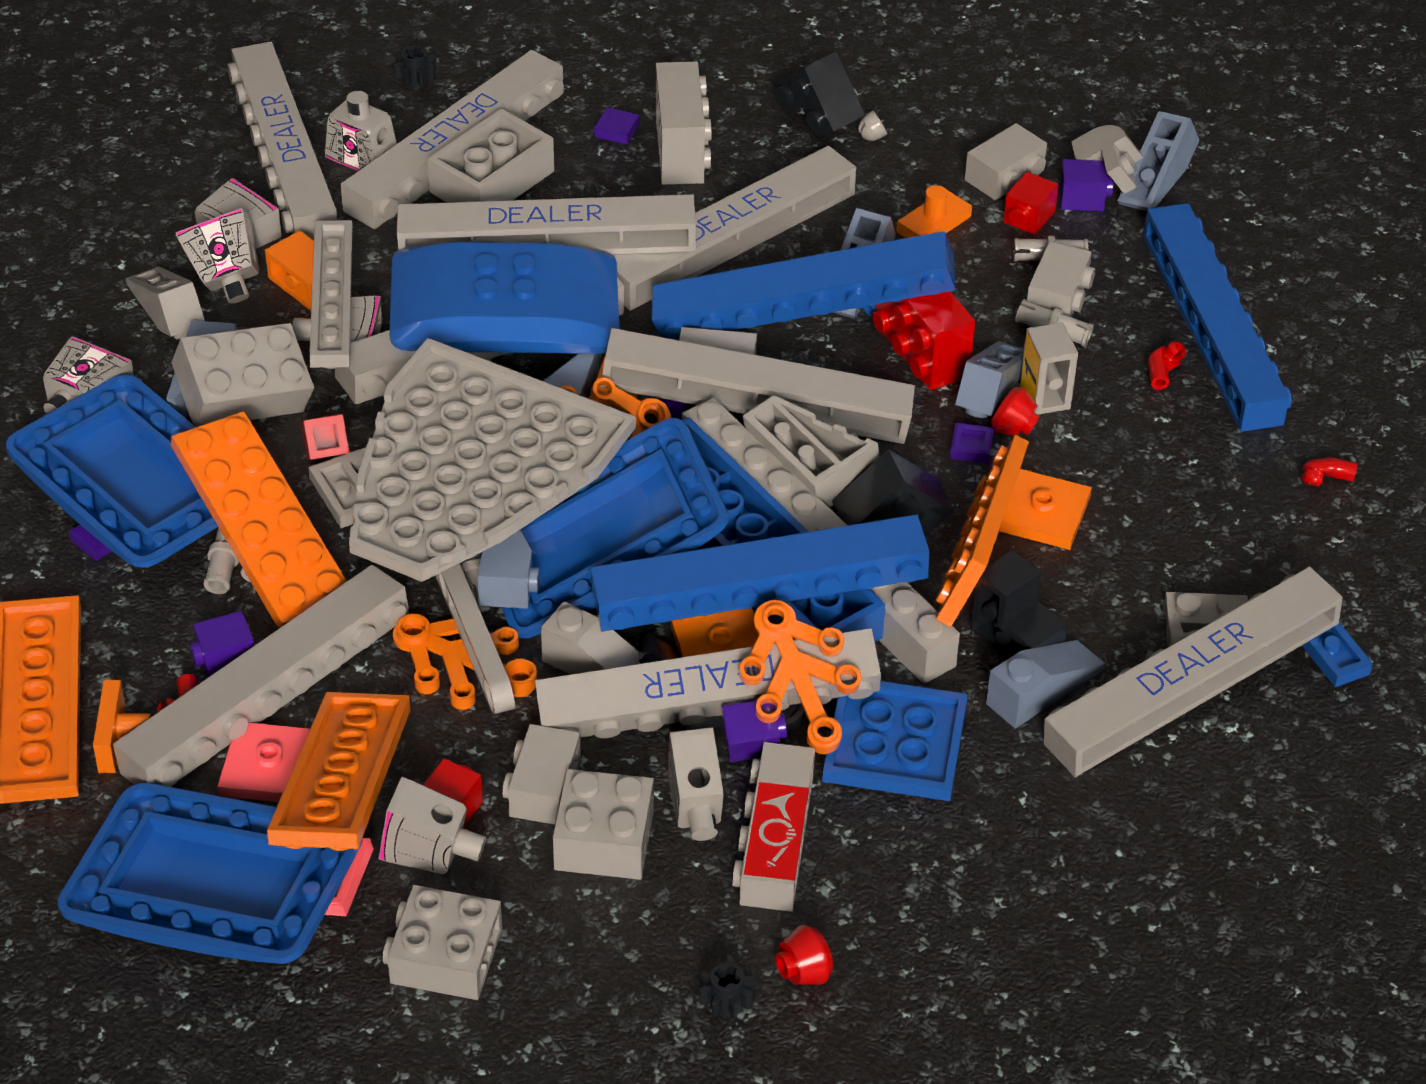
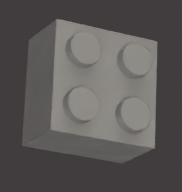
M567 769L553 834L554 870L642 880L654 813V778Z

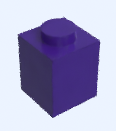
M1063 159L1060 179L1061 210L1104 211L1105 198L1112 197L1113 179L1107 175L1104 161Z
M242 611L193 624L196 641L189 643L195 666L203 665L207 678L254 646L253 637Z
M757 701L722 706L723 727L729 761L737 762L761 758L764 742L780 744V739L787 738L784 713H781L775 722L764 723L755 714ZM765 703L760 707L766 714L775 712V707L771 703Z

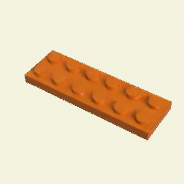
M244 411L171 437L172 449L278 629L347 582Z
M1014 435L1008 447L1000 445L990 466L992 468L988 476L983 475L973 494L975 498L966 514L968 518L959 533L961 538L951 555L953 559L947 568L943 578L945 581L935 601L941 604L936 620L949 627L954 623L987 567L1029 441L1017 435Z
M79 595L0 602V804L79 797L81 603Z
M326 692L268 826V845L285 846L290 849L303 847L330 848L335 851L359 848L411 710L410 695Z

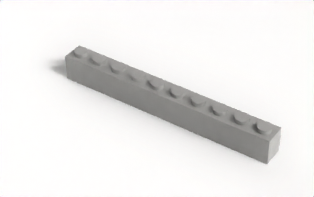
M715 398L682 413V420L690 417L809 532L847 526ZM903 582L870 589L886 604L883 638L879 641L923 684L956 667L960 633L953 626L949 627L937 621L938 612L908 583Z

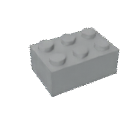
M698 61L656 63V128L662 185L704 183V169H711L710 147H706L708 146V141H711V119H709L708 97H706V76H699Z
M501 108L427 158L429 192L447 203L513 201L554 172L553 137Z
M291 323L184 337L180 339L172 360L177 381L192 424L195 427L243 411L249 420L304 412L314 390Z

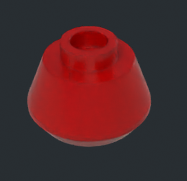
M1014 387L1000 404L991 420L992 428L996 433L1014 437V435L1019 436L1021 432L1028 435L1040 418L1035 413L1038 405L1026 388Z
M807 925L798 926L780 943L779 953L775 955V963L780 975L796 985L825 984L833 971L832 955L825 938L816 928Z

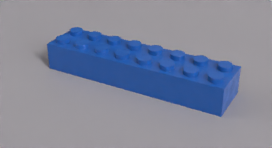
M690 417L682 420L695 441L729 515L728 523L723 531L696 550L809 532ZM860 589L787 602L794 610L796 620L822 631L831 627L837 628L842 633L872 628L874 642L883 638L886 604L870 589ZM759 606L752 607V609L756 612ZM773 614L768 617L769 622L772 624L783 622L782 617Z

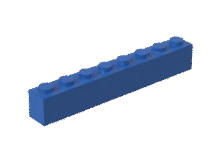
M1189 203L1147 209L1143 237L1240 432L1283 426L1287 409H1290L1292 404L1290 390L1287 386H1283L1278 376L1276 363L1270 361L1265 351L1263 338L1257 336L1252 326L1250 313L1244 311L1237 288L1231 286L1227 278L1225 265L1218 261L1213 242L1208 240L1203 232L1201 219L1195 216Z
M942 231L653 285L652 322L660 337L679 341L681 327L732 331L776 322H787L809 316L826 315L848 309H859L887 302H898L920 296L937 295L955 290L954 253L946 232Z
M911 515L590 567L592 593L601 632L616 629L622 630L629 627L665 623L677 619L707 616L738 609H749L771 600L787 603L793 600L829 596L836 593L928 579L929 548L918 515Z

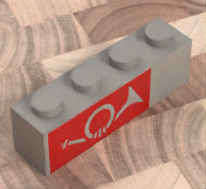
M764 742L761 759L753 758L750 784L756 785V791L747 792L744 817L751 818L750 826H741L738 851L745 852L744 861L735 860L732 886L740 887L741 906L793 912L814 777L815 748Z

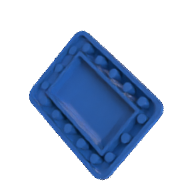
M462 242L407 247L398 250L392 258L389 336L391 344L400 350L417 351L426 339L429 338L464 352L602 354L607 351L611 328L620 329L617 262L611 253L604 250L545 243Z
M118 375L110 378L16 431L6 441V450L9 457L39 488L96 539L135 567L144 568L158 564L218 527L171 447V437L173 435L196 427L134 376Z
M677 418L666 419L627 440L596 480L520 529L532 550V567L540 569L538 592H531L528 609L502 607L509 627L518 632V637L531 638L541 634V627L563 602L586 612L595 609L590 567L694 551L723 531L728 523V511L688 427L682 420Z
M139 783L127 788L120 795L60 893L57 901L61 915L72 922L149 943L226 958L285 964L301 957L307 949L356 857L362 840L358 849L344 851L318 847L290 849L285 846L268 845L267 829L277 807L151 783Z

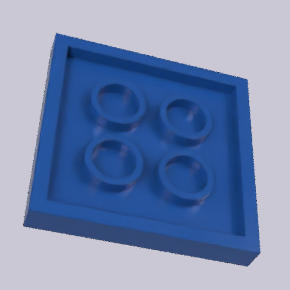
M881 681L880 691L873 692L869 697L862 699H851L848 696L838 697L834 719L838 721L842 728V737L839 747L834 752L826 754L822 782L951 801L968 694Z

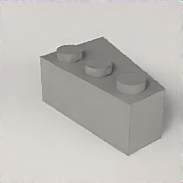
M775 395L743 415L745 428L829 508L834 505L833 500L880 457L877 442L869 438L863 441L847 433L845 427L838 424L830 426L817 420L814 413Z

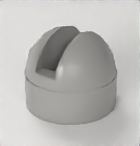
M874 110L866 114L858 124L862 138L867 141H875L888 134Z

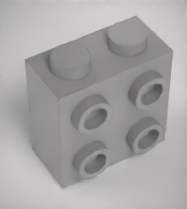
M413 885L408 901H401L396 915L397 931L395 937L387 938L383 950V964H388L390 984L479 1000L502 931L501 901Z

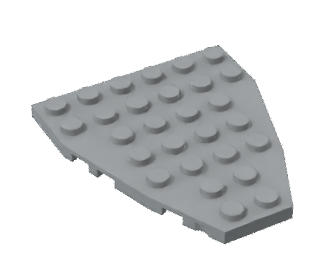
M427 338L386 386L382 411L377 414L375 420L376 429L373 438H369L357 474L356 503L353 506V526L350 529L349 537L350 553L423 582L501 543L596 480L635 430L636 417Z

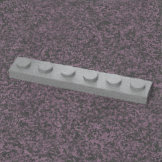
M352 220L315 221L310 368L323 367L334 369L337 367H350Z

